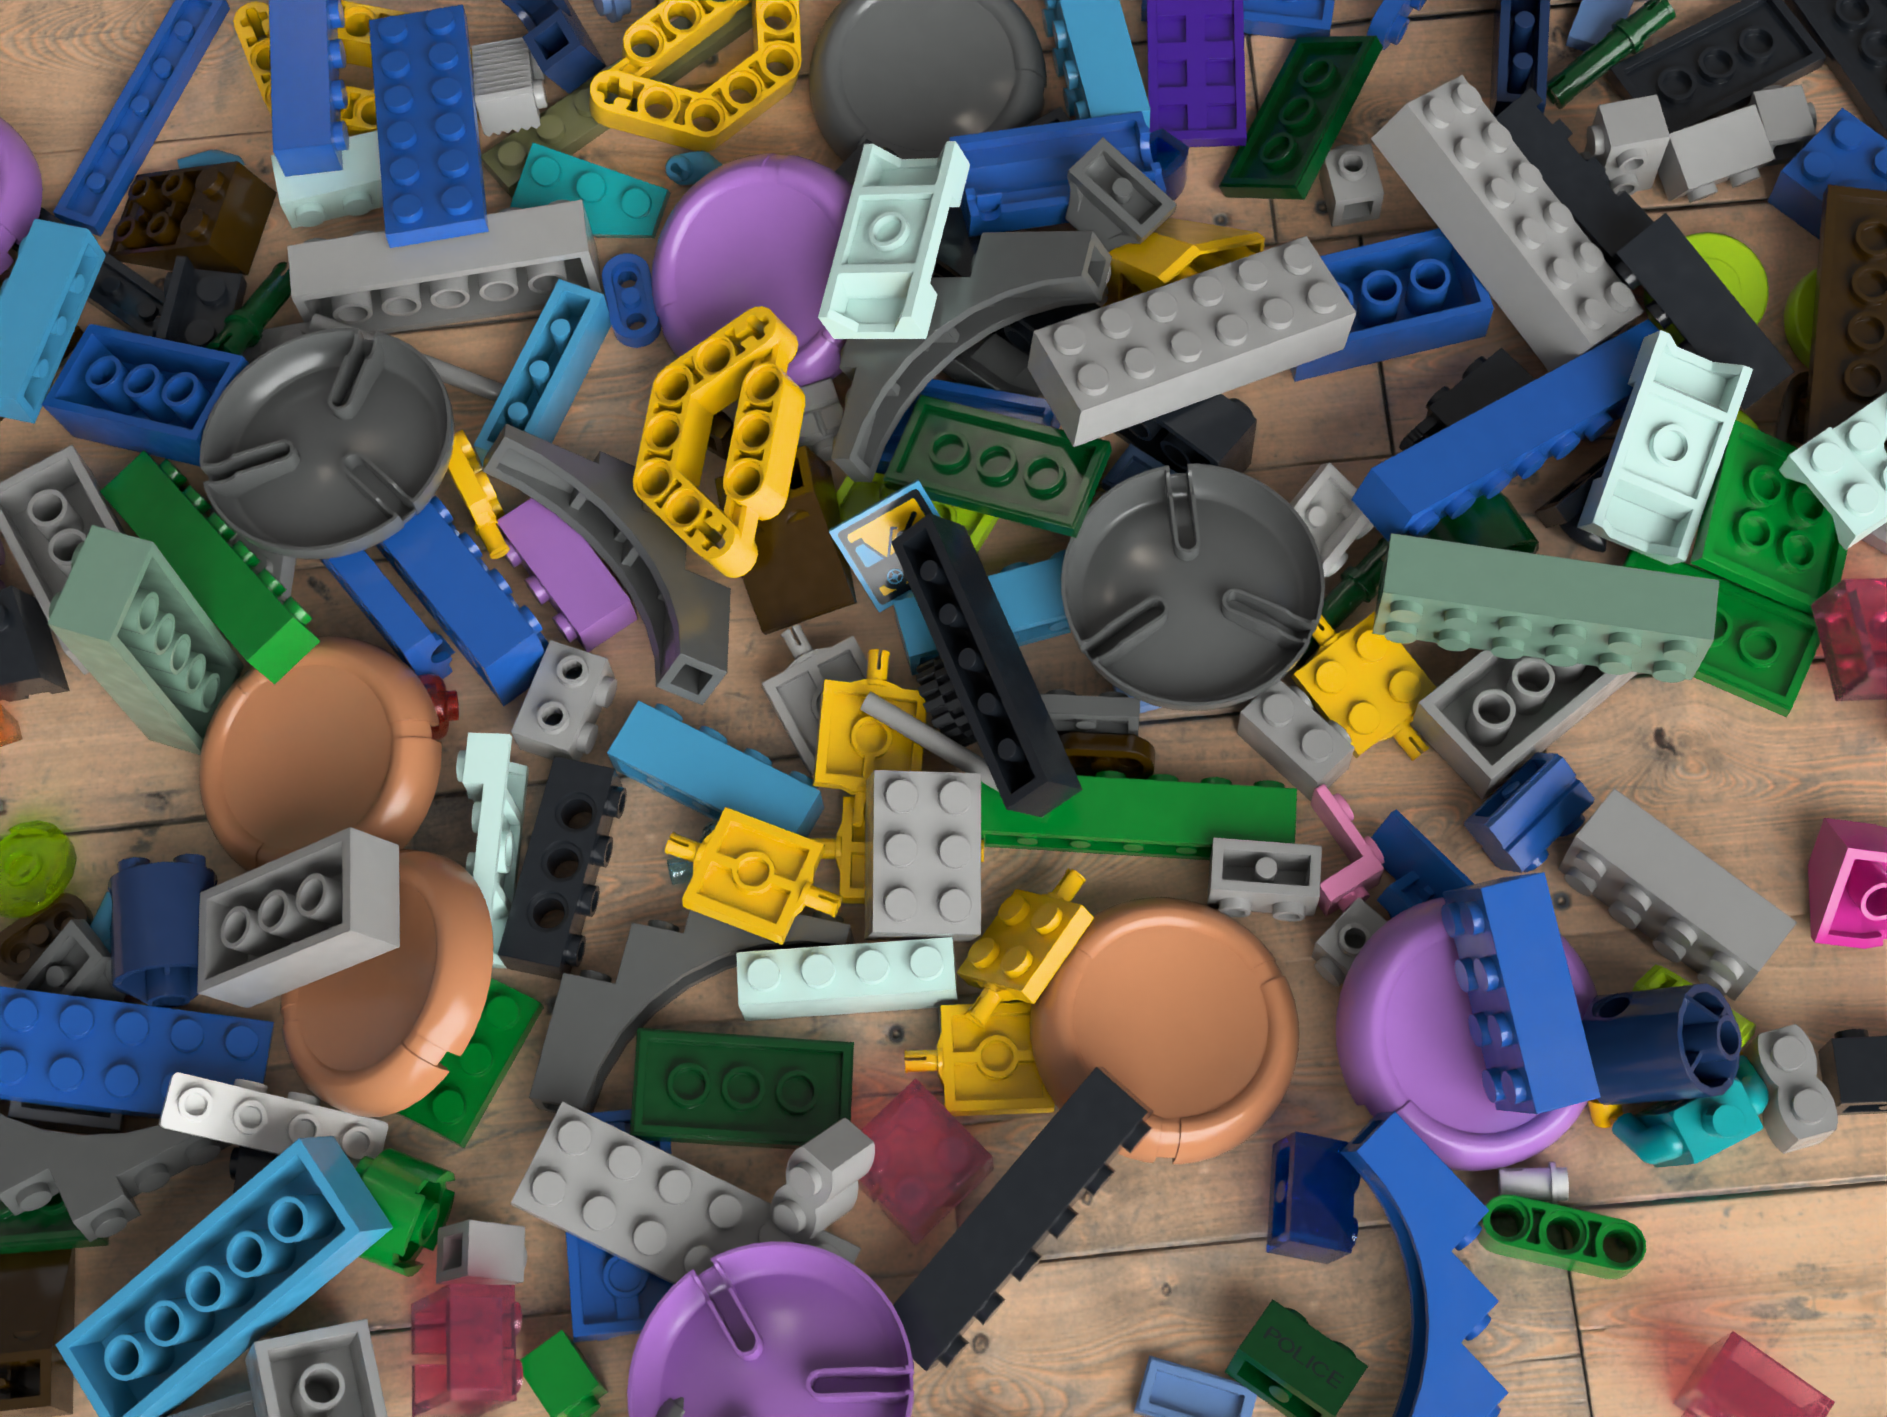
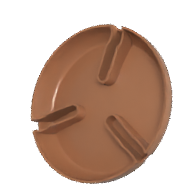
M318 636L317 638L320 642L275 685L251 665L249 670L241 678H237L223 695L211 717L203 739L199 763V788L204 812L214 836L231 859L247 872L349 827L399 845V850L404 849L416 834L428 813L438 785L441 770L442 742L432 739L431 727L438 726L439 721L434 704L425 686L411 668L397 656L366 641L341 636Z
M411 849L399 850V948L281 995L282 1034L294 1069L313 1094L340 1111L360 1117H383L397 1113L418 1102L430 1093L449 1073V1070L440 1063L446 1052L461 1056L480 1020L487 999L493 966L494 945L490 913L480 887L468 871L454 860L437 853Z
M1170 897L1134 899L1116 904L1093 915L1094 919L1035 1004H1031L1030 1040L1033 1057L1042 1082L1056 1106L1061 1109L1096 1067H1104L1154 1111L1145 1121L1152 1127V1130L1132 1153L1122 1148L1118 1154L1147 1163H1154L1157 1157L1172 1158V1164H1187L1217 1157L1247 1141L1271 1118L1282 1102L1290 1086L1299 1051V1019L1295 999L1289 982L1283 976L1272 953L1249 929L1232 917L1204 904L1185 899Z

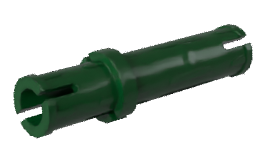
M1648 0L1626 19L1619 18L1611 25L1612 30L1596 44H1593L1568 64L1566 68L1547 81L1546 97L1553 105L1555 104L1558 109H1562L1576 95L1605 74L1611 66L1630 53L1634 55L1644 47L1643 42L1676 17L1675 11L1668 0H1661V2L1660 0Z
M287 262L276 264L272 272L240 309L233 310L224 320V328L206 348L242 355L247 348L258 344L263 337V328L291 296L289 269L281 276L282 272L287 268Z
M1384 537L1378 541L1377 545L1356 567L1348 566L1340 575L1342 581L1324 598L1321 614L1334 631L1362 602L1369 603L1378 594L1376 588L1379 586L1380 574L1384 563L1381 558L1386 554L1389 543ZM1313 636L1310 639L1307 650L1296 663V666L1302 667L1305 661L1319 648L1320 645Z

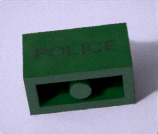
M1272 1299L1239 1346L1225 1373L1287 1417H1335L1368 1368V1365L1356 1358V1355L1349 1347L1341 1342L1330 1340L1310 1326L1302 1314L1294 1309L1285 1308Z

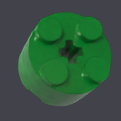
M387 1148L375 1159L367 1155L364 1156L355 1169L393 1226L389 1232L363 1252L359 1258L411 1277L419 1272L424 1265L415 1261L422 1249L427 1248L434 1251L438 1242V1228L444 1227L447 1224L455 1192L446 1189V1182L455 1181V1176L449 1170L393 1148Z

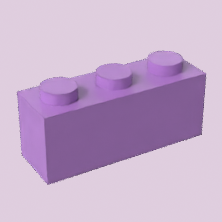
M530 498L497 520L499 530L510 548L505 558L513 568L520 564L523 565L530 577L524 580L527 587L540 605L547 601L551 603L558 613L552 619L569 643L577 639L585 651L590 652L637 620L630 598L588 542L551 510Z

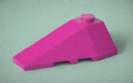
M1824 818L1808 863L1811 938L1815 943L1862 949L1883 946V940L1887 939V827L1870 823Z

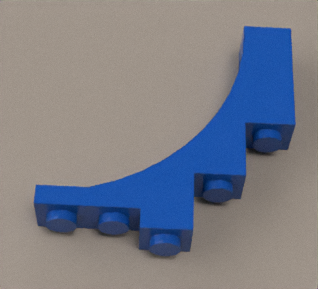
M1395 1111L1377 1113L1340 1153L1365 1180L1382 1206L1396 1236L1408 1281L1411 1308L1410 1352L1404 1383L1392 1417H1497L1501 1411L1498 1404L1509 1392L1461 1342L1464 1339L1466 1341L1474 1339L1488 1326L1491 1321L1488 1313L1499 1300L1452 1252L1454 1248L1457 1251L1464 1249L1479 1235L1482 1227L1478 1222L1490 1210Z

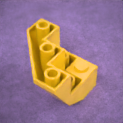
M1168 218L1141 244L1128 243L1109 251V254L1112 256L1110 264L1111 277L1107 283L1108 294L1106 296H1108V299L1103 307L1264 251L1265 238L1260 233Z

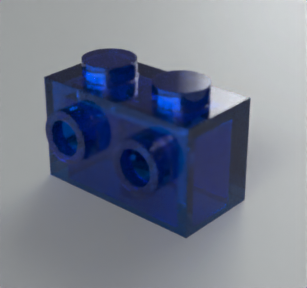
M1295 1131L1273 1144L1266 1253L1329 1264L1352 1253V1248L1358 1236V1221L1353 1216L1354 1194L1359 1187L1361 1176L1340 1153L1349 1142Z

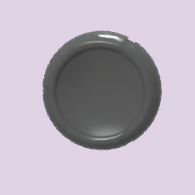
M842 0L827 18L818 35L812 53L809 73L810 101L817 125L826 142L843 162L866 139L880 148L887 147L891 149L901 159L938 158L946 141H949V137L1024 127L1042 116L1045 105L1044 88H1047L1046 64L1040 41L1030 20L1013 0Z
M335 328L304 334L270 349L251 362L231 381L215 403L205 425L200 446V468L209 477L208 481L203 482L204 489L217 513L235 532L248 542L271 553L299 559H329L363 551L385 541L403 529L408 521L415 515L417 516L426 507L440 487L447 472L454 445L455 423L452 405L445 385L431 362L410 344L396 337L376 331L374 340L364 339L361 330L358 328Z
M1187 464V473L1170 474L1169 466H1162L1134 475L1115 485L1088 509L1077 538L1071 537L1066 548L1062 565L1061 592L1064 613L1077 646L1090 660L1094 669L1109 683L1124 693L1154 706L1182 711H1208L1240 704L1258 696L1283 679L1296 665L1307 650L1312 634L1319 624L1324 604L1325 580L1321 555L1315 539L1298 512L1282 496L1267 485L1246 474L1214 465Z

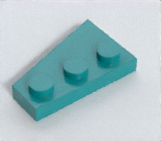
M533 142L510 208L525 209L544 206L556 200H582L593 236L597 238H655L671 193L668 189Z

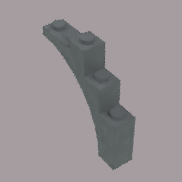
M1093 231L982 233L977 253L974 254L971 260V277L931 278L930 284L938 295L926 339H847L841 349L839 368L852 381V385L846 393L845 411L839 432L833 440L831 459L854 482L872 483L884 448L903 414L926 385L959 354L989 334L1027 316L1063 306L1101 303L1112 256Z
M505 424L484 458L482 471L519 489L551 510L591 545L611 567L630 594L645 624L654 655L656 687L703 705L727 674L731 588L685 569L687 543L660 517L642 510L643 501L633 490V476L636 466L601 451L594 461H591L509 424Z
M692 910L689 911L684 933L679 932L678 926L661 920H649L648 925L632 923L616 983H611L612 978L610 976L592 970H581L580 976L563 973L529 1098L539 1110L557 1113L563 1101L585 1113H593L605 1080L627 1044L637 1035V1029L643 1028L658 1011L687 989L725 970L737 967L736 952L853 944L854 938L850 924H845L844 919L838 915L832 917L821 911L813 912L812 917L798 914L794 918L783 945Z
M0 1113V1200L16 1216L24 1211H33L43 1207L51 1200L52 1196L60 1193L72 1222L88 1241L92 1242L97 1238H105L117 1234L125 1228L127 1222L141 1215L133 1197L142 1192L148 1193L158 1190L170 1180V1177L191 1166L203 1165L214 1160L221 1150L233 1144L164 1129L160 1125L128 1133L78 1135L42 1130L5 1117Z

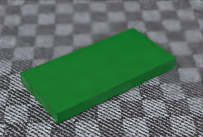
M1630 549L1622 565L1624 567L1719 580L1714 641L1696 671L1694 678L1787 717L1791 712L1828 623L1684 562L1668 565Z

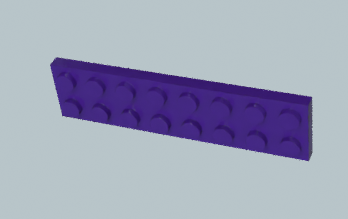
M1147 0L1150 148L1246 146L1243 0Z

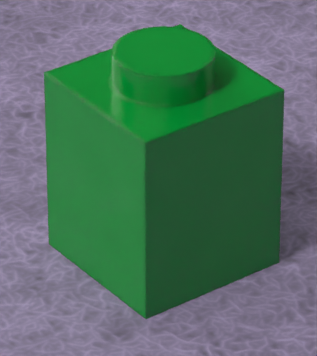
M560 1330L515 1363L550 1417H590L601 1407L598 1399L608 1393L575 1342H573V1339L563 1330Z

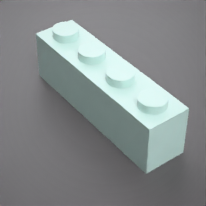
M377 130L349 137V150L342 151L343 170L285 177L276 156L271 155L279 202L292 229L302 226L314 227L322 224L324 221L348 215L360 216L373 209L383 207Z
M952 937L736 952L738 1005L745 1021L939 1008L941 1005H958L955 952Z

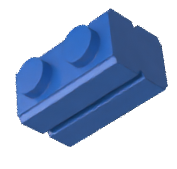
M1536 752L1464 821V826L1477 843L1483 846V851L1500 870L1519 873L1529 872L1539 867L1548 858L1549 852L1546 849L1558 837L1570 835L1584 823L1585 817L1583 813L1594 803L1595 799L1584 784L1575 777V772L1562 756L1555 753Z

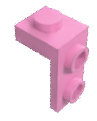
M1322 784L1314 789L1311 806L1352 863L1320 883V898L1317 905L1327 917L1338 909H1341L1344 913L1358 897L1364 902L1370 897L1368 891L1379 885L1384 871L1382 866L1384 857L1375 841L1369 836L1363 838L1353 825L1354 815L1346 800L1338 793L1332 795L1326 785Z

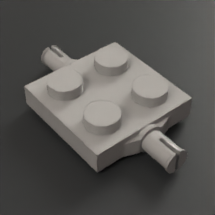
M799 624L792 626L795 638L789 628L781 634L795 660L785 671L762 682V688L809 775L813 776L822 684L825 679L843 682L866 679L868 661L854 636L832 647L813 650Z

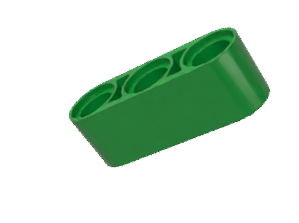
M1502 1194L1492 1198L1486 1204L1490 1211L1478 1222L1482 1229L1477 1239L1486 1250L1492 1253L1604 1279L1617 1280L1625 1277L1643 1260L1646 1253V1240L1642 1231L1633 1223L1516 1195ZM1504 1212L1510 1215L1516 1222L1517 1234L1512 1237H1503L1497 1234L1490 1223L1491 1214ZM1560 1225L1565 1227L1572 1236V1248L1560 1250L1554 1247L1547 1238V1226ZM1614 1237L1626 1245L1628 1250L1627 1262H1615L1605 1254L1603 1250L1604 1238Z

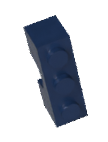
M501 0L517 15L528 30V33L522 38L543 74L568 94L606 67L605 62L568 0Z

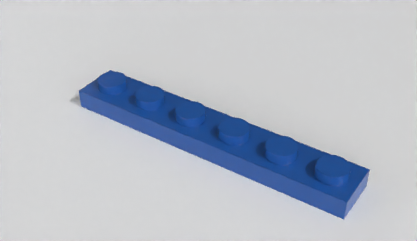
M175 0L55 207L53 211L55 217L67 225L89 229L92 234L101 237L229 12L230 7L226 0Z

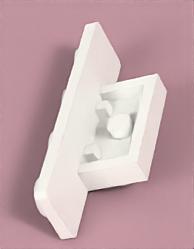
M1330 462L1320 465L1290 503L1306 523L1315 539L1321 555L1324 578L1325 576L1333 575L1344 565L1348 559V554L1345 551L1352 542L1365 536L1374 527L1351 500L1357 488Z
M179 1072L171 1076L159 1120L160 1127L277 1155H280L299 1138L334 1136L355 1169L364 1156L367 1155L375 1159L383 1151L388 1131V1124L384 1121L320 1106L321 1100L312 1095L289 1092L288 1097L284 1098L267 1094L268 1086L254 1081L235 1079L234 1085H229Z

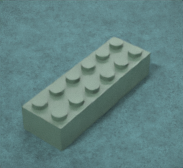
M92 525L85 541L79 543L74 550L71 560L72 570L63 590L57 592L51 601L47 624L150 741L200 755L203 739L211 717L223 695L232 683L240 677L244 664L154 542Z
M1391 533L1380 574L1372 634L1384 635L1387 640L1395 643L1407 644L1419 640L1437 643L1439 647L1449 651H1465L1469 648L1491 651L1494 656L1504 659H1517L1522 656L1543 658L1548 664L1558 667L1584 664L1597 666L1599 670L1608 674L1623 675L1632 671L1652 674L1656 680L1662 682L1677 683L1685 679H1693L1714 641L1719 580Z

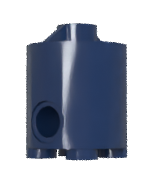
M199 854L179 855L173 859V862L151 863L149 859L143 857L123 859L117 864L118 873L111 876L108 882V890L113 903L110 926L112 986L118 992L133 996L148 1004V1006L174 1008L186 1005L200 995L197 993L200 892L216 886L218 882L217 875L212 869L206 867V858Z
M1702 983L1597 995L1588 1005L1582 1024L1601 1098L1597 1099L1601 1104L1616 1105L1714 1097L1724 1095L1733 1085L1739 1068L1742 1045L1741 1032L1729 1003L1721 992L1713 986Z

